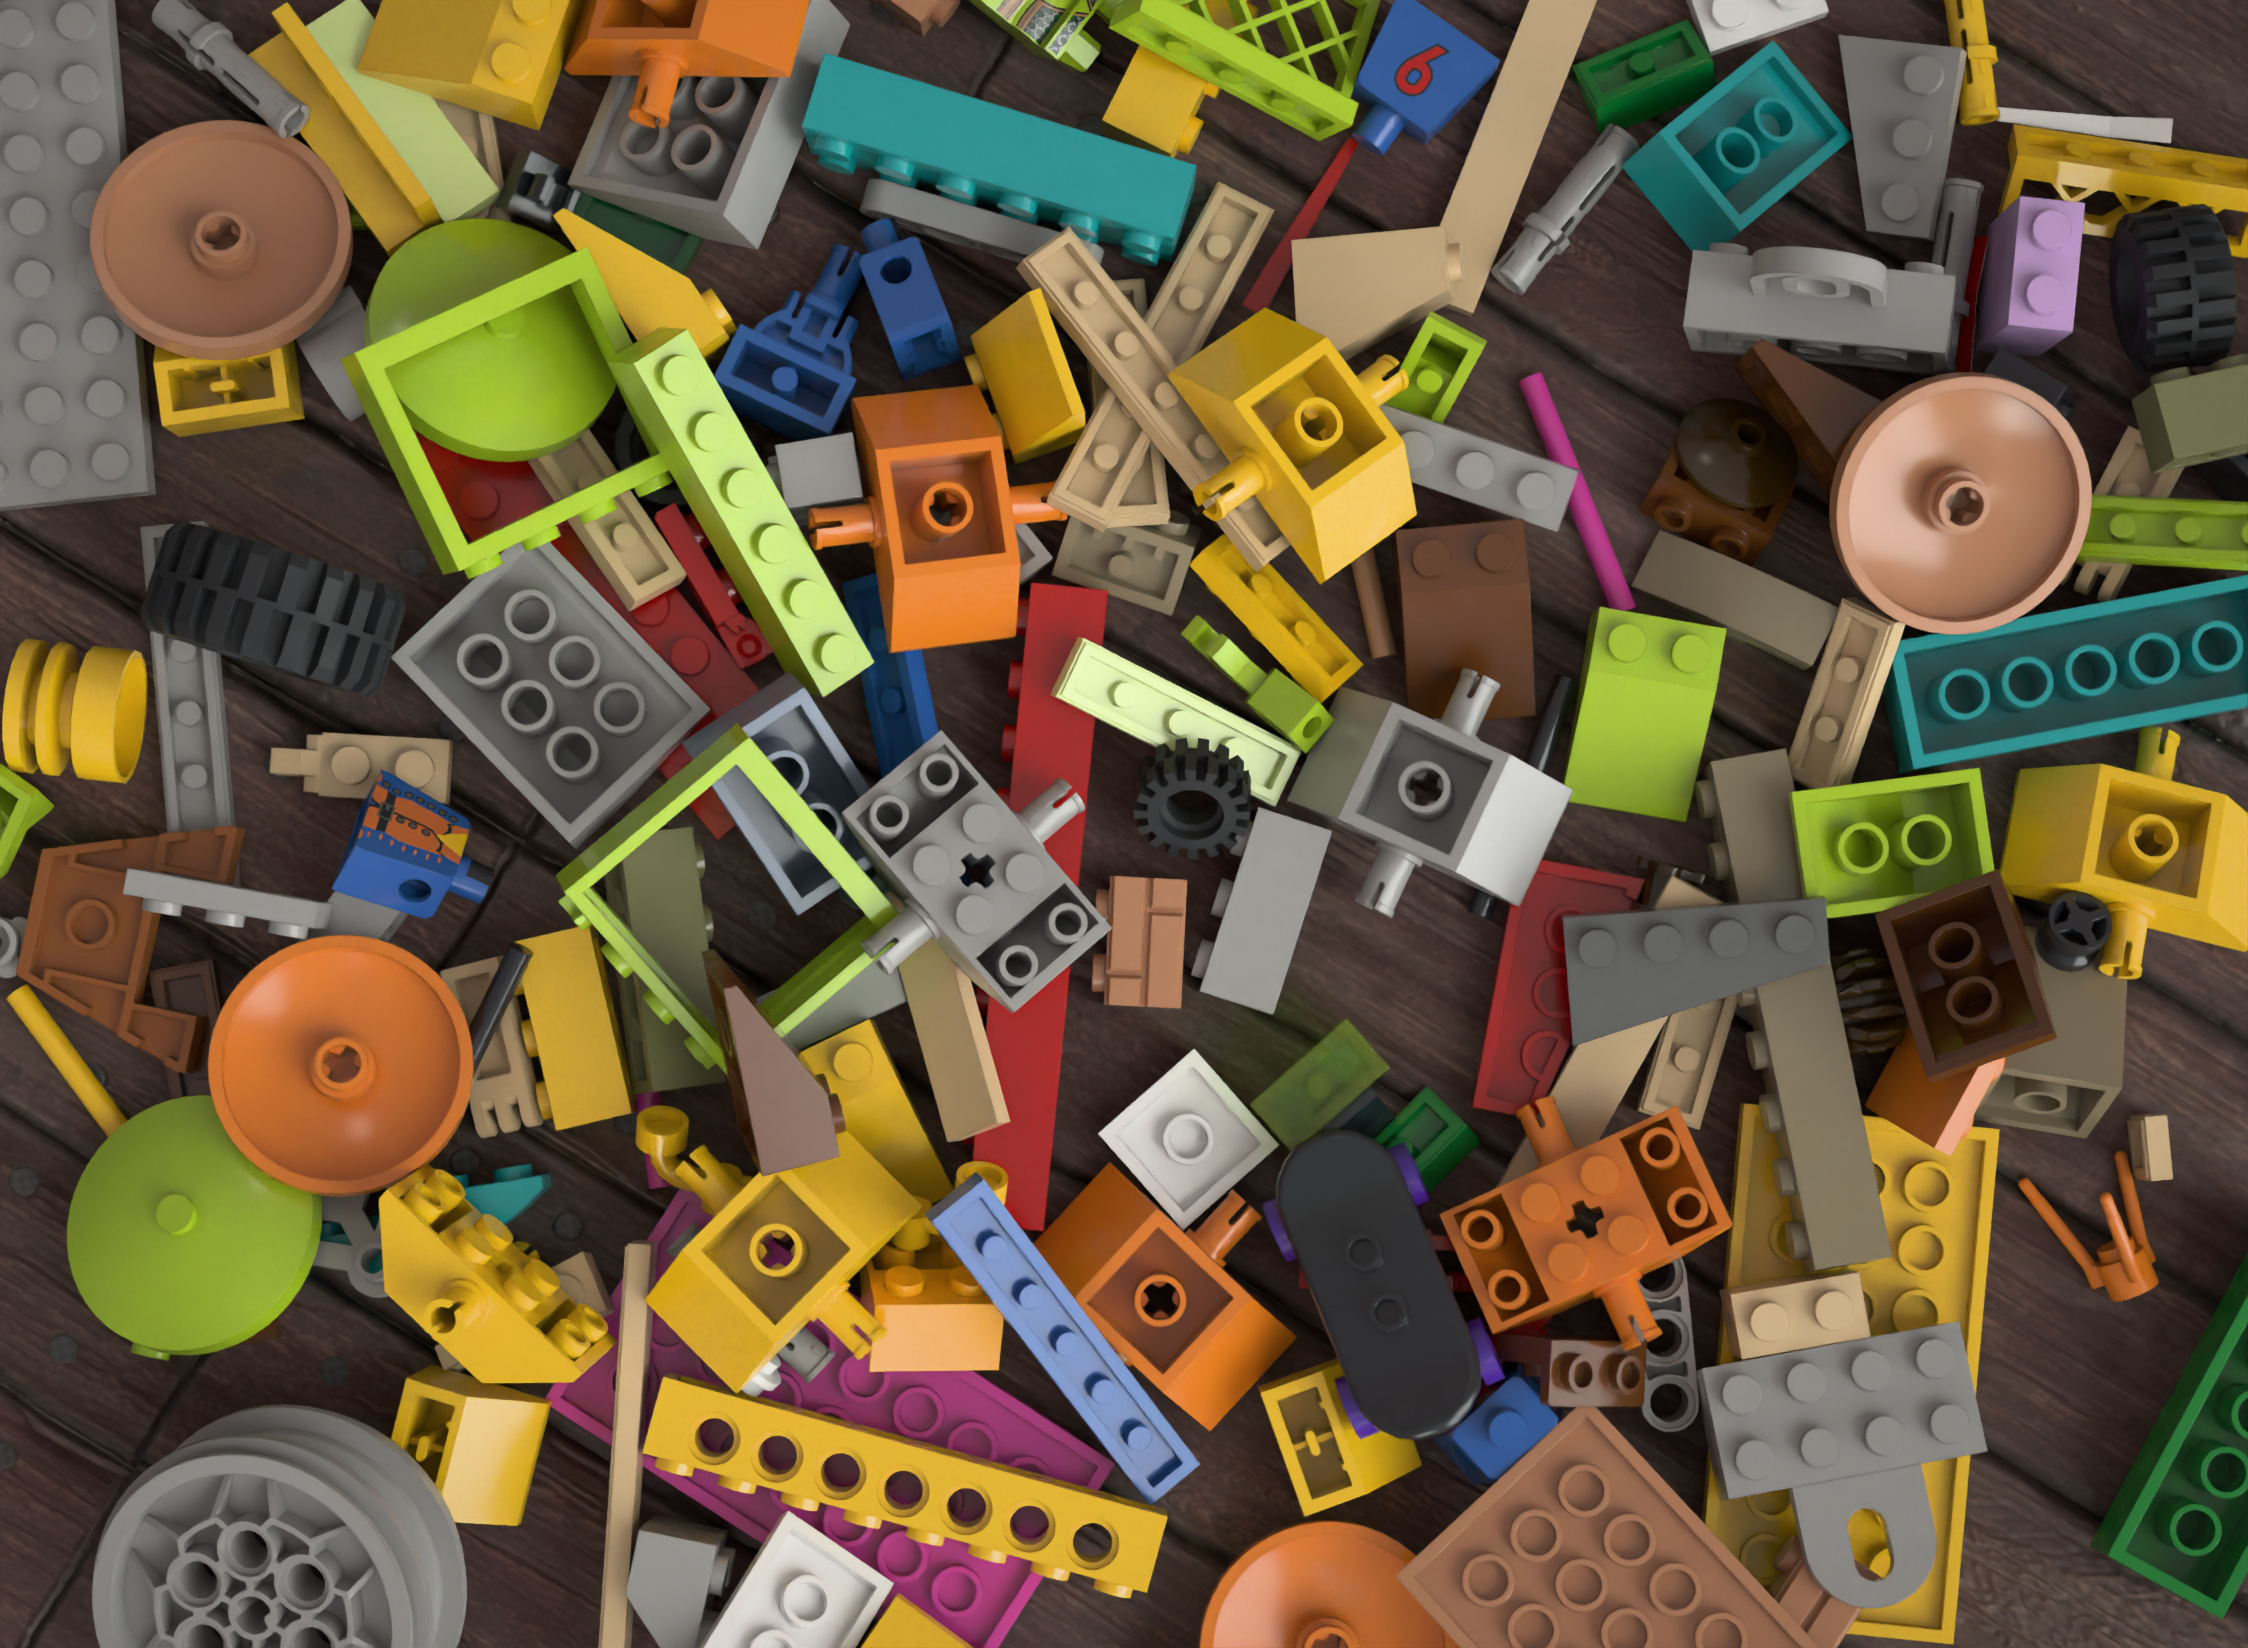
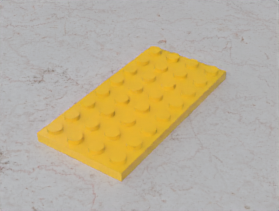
M1740 1103L1730 1219L1733 1226L1728 1230L1723 1289L1805 1275L1801 1260L1793 1261L1787 1247L1785 1224L1793 1222L1788 1196L1779 1197L1773 1179L1772 1160L1780 1158L1775 1132L1766 1133L1762 1124L1759 1105ZM1863 1115L1892 1256L1877 1261L1811 1273L1840 1268H1848L1859 1272L1871 1337L1959 1321L1976 1396L2000 1129L1972 1126L1969 1133L1959 1141L1953 1154L1948 1156L1883 1117ZM1721 1306L1716 1366L1788 1353L1782 1352L1748 1359H1740L1731 1354ZM1708 1448L1702 1522L1768 1591L1780 1573L1773 1568L1776 1556L1792 1535L1798 1537L1789 1489L1719 1501ZM1970 1455L1921 1464L1936 1533V1555L1927 1579L1915 1593L1897 1604L1882 1608H1863L1846 1634L1944 1644L1954 1643ZM1857 1510L1852 1514L1848 1522V1534L1853 1557L1883 1578L1890 1567V1556L1882 1521L1871 1510Z

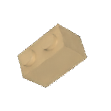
M1848 1268L1719 1290L1730 1353L1740 1359L1871 1337L1860 1274Z

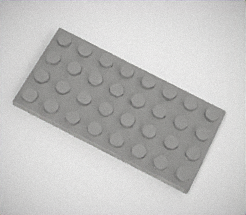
M0 0V511L156 495L143 338L121 320L107 301L95 272L90 249V226L97 199L111 174L128 157L115 0Z

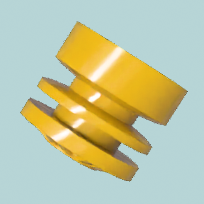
M25 639L18 646L12 660L3 703L2 741L5 760L9 769L15 772L33 774L40 767L42 774L60 776L66 769L72 756L73 768L78 778L126 784L133 775L139 760L145 733L148 682L146 664L142 653L136 650L93 646L86 653L80 668L79 656L74 645L58 642L51 649L50 644L43 640Z

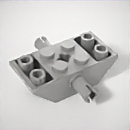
M1467 668L1462 669L1461 677L1442 718H1434V720L1392 701L1340 686L1328 712L1334 718V722L1311 748L1287 799V802L1376 842L1375 847L1379 849V852L1359 895L1357 894L1354 901L1372 910L1381 889L1384 887L1374 909L1378 910V913L1390 918L1395 913L1394 909L1414 866L1421 868L1422 864L1520 907L1573 794V790L1513 755L1480 741L1481 739L1476 736V733L1495 693L1501 685L1483 675L1473 698H1471L1480 678L1477 677L1478 672ZM1431 779L1438 780L1437 788L1442 794L1437 801H1429L1426 806H1420L1417 796L1412 792L1415 785L1426 787Z
M940 730L841 813V816L877 874L905 907L873 936L861 943L870 959L874 958L890 943H894L895 946L879 958V961L876 963L881 971L886 975H890L900 963L931 938L936 941L964 975L1010 1013L1016 1012L1112 929L1045 851L1043 844L1075 815L1085 810V805L1077 792L1056 809L1053 808V805L1067 795V792L1072 788L1064 779L1058 777L1051 786L1019 813L1010 810L951 740ZM964 864H968L971 867L979 866L985 871L986 876L983 880L987 888L984 889L978 882L971 884L969 887L962 883L960 878L966 870Z

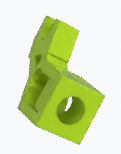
M1196 615L1181 633L1199 654L1248 695L1244 703L1267 725L1305 754L1334 722V718L1313 696L1276 668H1272L1266 674L1230 639L1223 634L1219 635L1200 616Z

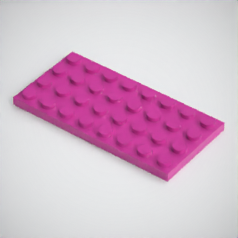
M679 1189L647 1241H658L655 1285L676 1259L674 1256H670L666 1250L694 1221L703 1229L712 1220V1215L702 1209L701 1199L693 1192ZM773 1239L768 1243L767 1246L773 1253L771 1259L767 1262L769 1266L772 1267L777 1263L788 1266L794 1258L791 1251ZM623 1278L610 1296L615 1312L604 1318L608 1325L607 1332L617 1342L577 1380L569 1383H554L545 1399L552 1401L551 1407L611 1446ZM848 1288L847 1291L861 1304V1296ZM654 1310L645 1440L662 1379L670 1371L730 1388ZM820 1319L814 1322L810 1320L805 1327L828 1349H832L836 1353L835 1356L810 1383L806 1384L803 1381L804 1378L778 1355L781 1365L777 1370L781 1376V1383L773 1391L764 1390L758 1395L1096 1490L1100 1489L1116 1464L1111 1457L976 1370L869 1372L866 1355L862 1359L857 1360L854 1354ZM856 1325L855 1331L862 1337V1330ZM712 1418L702 1423L700 1437L705 1447L714 1452H725L732 1448L734 1434L727 1422ZM772 1436L764 1441L762 1454L768 1465L779 1470L788 1469L795 1465L797 1451L789 1439L783 1436ZM837 1453L831 1455L825 1461V1474L834 1485L847 1487L859 1480V1465L853 1457L844 1453ZM644 1454V1468L763 1544L779 1517L783 1513L790 1511L893 1582L891 1590L875 1615L878 1619L899 1592L973 1648H998L1044 1577L1030 1570L1033 1562L1012 1555H1007L1004 1564L983 1560L968 1554L970 1544L947 1537L944 1539L943 1546L918 1542L905 1536L907 1526L882 1520L880 1529L864 1527L844 1520L842 1517L845 1509L820 1502L817 1511L799 1509L780 1502L781 1491L759 1485L756 1487L755 1494L734 1491L717 1484L720 1474L694 1468L692 1476L673 1474L655 1467L657 1457ZM898 1471L887 1479L888 1493L898 1503H914L923 1494L922 1483L912 1472ZM970 1488L959 1489L949 1498L951 1512L962 1521H974L980 1518L986 1511L985 1500L976 1490ZM1035 1506L1021 1507L1011 1517V1523L1015 1532L1028 1539L1041 1536L1049 1526L1046 1514Z

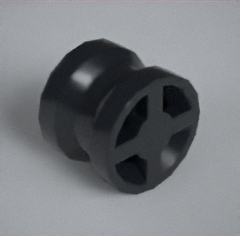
M2069 892L2056 898L2036 930L2035 944L2039 955L2047 964L2067 972L2080 971L2091 965L2112 931V919L2109 910L2099 899L2083 892ZM2071 933L2074 936H2079L2081 941L2071 940L2065 937L2064 934Z

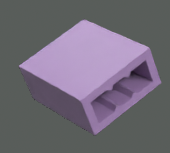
M2020 196L1987 226L1989 240L1984 259L1975 351L1997 353L1999 348L2003 347L2015 355L2039 357L2073 332L2085 203Z

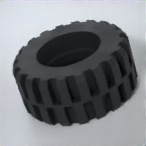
M178 521L165 531L140 609V616L143 627L150 631L272 671L346 693L370 698L382 687L406 611V604L401 591L360 574L352 573L340 567L239 535Z

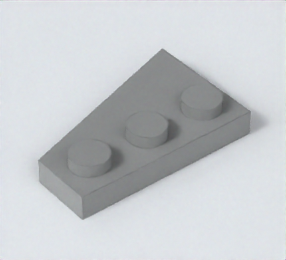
M1838 35L1866 231L1877 235L1934 242L1967 51L1957 47Z

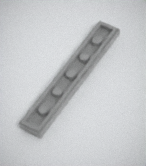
M205 521L189 522L209 527V523ZM174 524L140 527L146 591L165 531ZM150 631L168 833L214 829L213 827L227 825L236 827L221 656L219 653ZM238 861L234 886L241 887L240 868ZM171 873L172 875L184 876L180 874Z

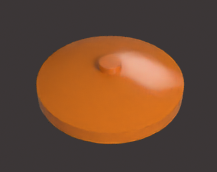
M333 935L308 939L276 952L252 969L236 986L225 1002L213 1029L208 1057V1079L216 1113L225 1131L240 1152L260 1171L288 1187L306 1193L336 1197L358 1196L391 1187L431 1162L447 1145L464 1116L470 1099L474 1074V1056L469 1028L464 1013L447 984L433 969L410 952L378 939L354 935Z
M1314 1520L1286 1526L1264 1536L1244 1550L1225 1570L1209 1597L1200 1626L1198 1648H1459V1646L1395 1577L1416 1555L1400 1542L1381 1531L1365 1525L1340 1520Z

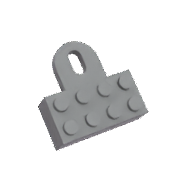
M1732 243L1710 244L1709 251L1693 250L1683 328L1691 351L1743 356L1754 344L1764 339L1808 363L1931 376L1947 374L1956 306V276L1944 275V267L1941 265L1927 262L1905 263L1904 270L1886 269L1884 264L1873 258L1844 251L1813 247H1769L1755 251L1753 256L1748 255L1749 249L1747 247Z
M1959 1321L1707 1367L1696 1371L1699 1404L1719 1501L1789 1489L1800 1547L1807 1570L1824 1592L1846 1605L1859 1608L1887 1607L1905 1600L1921 1587L1932 1569L1936 1555V1533L1921 1464L1988 1451ZM1860 1509H1868L1875 1512L1880 1517L1884 1528L1890 1556V1567L1887 1574L1877 1581H1870L1862 1577L1857 1571L1848 1534V1522L1852 1514Z

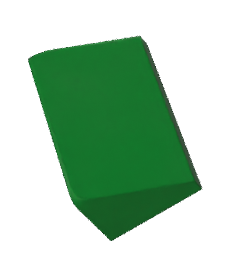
M1688 19L1572 66L1575 80L1600 135L1608 124L1626 129L1700 99L1716 86L1713 60Z
M1427 1086L1374 1138L1386 1149L1401 1142H1406L1428 1193L1479 1144V1139L1468 1125Z

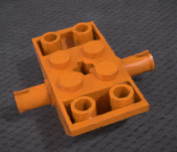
M584 0L575 26L564 70L570 75L639 76L628 116L634 122L645 127L655 128L657 123L660 128H665L669 124V114L679 78L685 76L790 78L810 0Z
M978 385L852 398L850 401L865 494L864 504L821 509L816 507L809 508L808 529L834 526L816 529L815 534L809 535L813 549L819 550L823 547L868 542L870 547L873 548L888 654L1014 638L1016 636L1021 565L1015 525L1051 520L1065 521L1068 514L1047 503H1043V501H1047L1057 480L1047 483L1009 487L1001 434ZM934 501L938 511L949 512L950 520L943 525L937 523L930 514L929 507L934 504Z
M1554 1096L1536 1100L1535 1103L1545 1122V1127L1542 1128L1535 1110L1531 1108L1530 1104L1520 1108L1515 1113L1517 1119L1521 1121L1539 1161L1535 1170L1439 1214L1494 1335L1561 1313L1592 1298H1601L1622 1342L1623 1351L1638 1347L1642 1344L1631 1322L1632 1318H1635L1641 1334L1647 1342L1660 1336L1662 1331L1657 1326L1637 1281L1642 1278V1275L1669 1264L1732 1227L1733 1223L1677 1105L1582 1148L1574 1146L1555 1105ZM1587 1208L1594 1214L1603 1212L1604 1218L1596 1223L1598 1234L1592 1238H1588L1581 1230L1574 1231V1224L1579 1221V1213Z
M1109 1162L1033 1245L1121 1361L1128 1367L1134 1365L1166 1396L1208 1431H1211L1297 1338L1292 1331L1223 1268L1227 1264L1223 1260L1226 1254L1263 1217L1248 1205L1233 1223H1229V1219L1246 1202L1232 1189L1228 1193L1227 1198L1195 1232L1190 1228L1185 1232ZM1168 1282L1175 1287L1171 1294V1299L1176 1305L1173 1310L1167 1312L1161 1307L1155 1309L1153 1313L1146 1310L1144 1306L1149 1298L1144 1289L1149 1284L1153 1283L1157 1287H1162Z

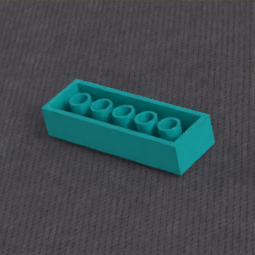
M824 53L802 124L811 154L819 156L817 163L829 170L853 175L857 167L880 174L878 178L880 180L897 183L913 189L917 185L940 192V197L974 207L977 204L1001 211V215L1037 225V222L1062 229L1061 232L1070 226L1078 238L1096 245L1098 241L1121 247L1120 255L1122 257L1147 266H1157L1159 259L1173 262L1195 189L1197 165Z
M2248 575L2017 618L1999 627L1977 633H1937L1900 640L1883 688L1899 774L2248 708Z

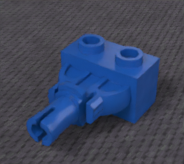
M841 244L833 245L830 251L831 254L814 289L807 294L798 317L794 319L801 304L802 293L791 291L782 310L767 316L754 329L740 324L714 375L734 412L796 441L837 435L851 407L850 400L854 398L857 378L852 377L853 357L850 343L859 327L858 321L848 316L839 335L836 338L834 336L841 325L844 312L863 275L858 262L862 254L855 251L844 274L840 276L848 260L847 254L849 252V247Z

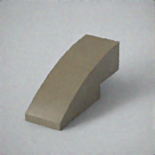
M1661 530L1657 532L1630 588L1703 625L1727 629V637L1741 644L1748 642L1802 670L1813 666L1834 624L1839 609L1760 570Z

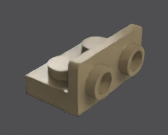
M1170 509L1168 524L1106 528L1104 533L1070 516L1052 575L1091 589L1108 590V594L1172 616L1202 529L1190 524L1191 521L1186 515Z

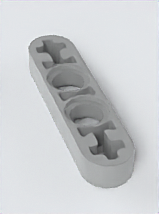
M880 179L868 180L859 209L862 214L877 221L893 218L896 219L899 228L1020 263L1024 258L1060 233ZM1079 238L1101 265L1105 250L1092 242Z

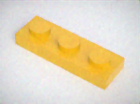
M1225 533L1202 550L1189 564L1205 582L1208 589L1226 604L1248 628L1251 635L1261 642L1291 674L1294 681L1318 700L1320 704L1364 665L1269 563L1255 572Z

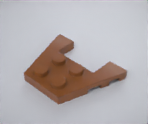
M227 825L213 827L214 829L190 832L180 831L159 834V836L127 840L118 839L42 849L15 975L81 1015L89 1016L116 1032L119 1038L134 1047L142 1048L164 1061L163 1064L172 1070L180 1073H194L205 1017L152 1006L142 1002L161 914L141 910L142 897L123 894L127 868L144 869L167 874L175 873L234 885L245 829Z

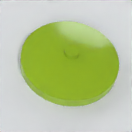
M462 219L431 227L403 244L391 256L380 272L369 297L365 312L364 345L365 347L370 346L566 257L573 252L541 232L513 222L497 219ZM570 284L384 369L412 428L427 439L453 452L476 459L497 462L536 459L569 446L596 422L616 387L614 377Z
M211 1095L186 1096L168 1100L138 1113L122 1124L98 1148L87 1164L75 1189L67 1223V1250L71 1272L80 1294L91 1311L108 1328L131 1342L157 1352L172 1355H199L220 1351L245 1341L267 1327L285 1310L301 1289L310 1272L320 1242L322 1228L321 1195L306 1193L288 1187L272 1179L254 1166L235 1146L225 1131L216 1113Z

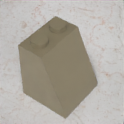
M2025 926L2036 958L2057 1039L2005 1057L2003 1071L1996 1080L1991 1082L1974 1113V1120L2086 1139L2122 1090L2127 979L2117 978L2119 967H2114V973L2111 977L2099 970L2104 945L2091 965L2083 970L2067 972L2052 967L2043 960L2037 951L2035 944L2037 928ZM2079 937V938H2075V939H2071V940H2075V941H2077V942H2080V941H2081L2080 937Z

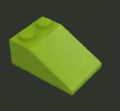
M1599 607L1591 614L1562 782L1563 785L1573 790L1569 803L1686 822L1716 695L1727 629Z
M1980 768L1788 793L1803 897L1825 896L1827 919L1883 912L1994 871Z

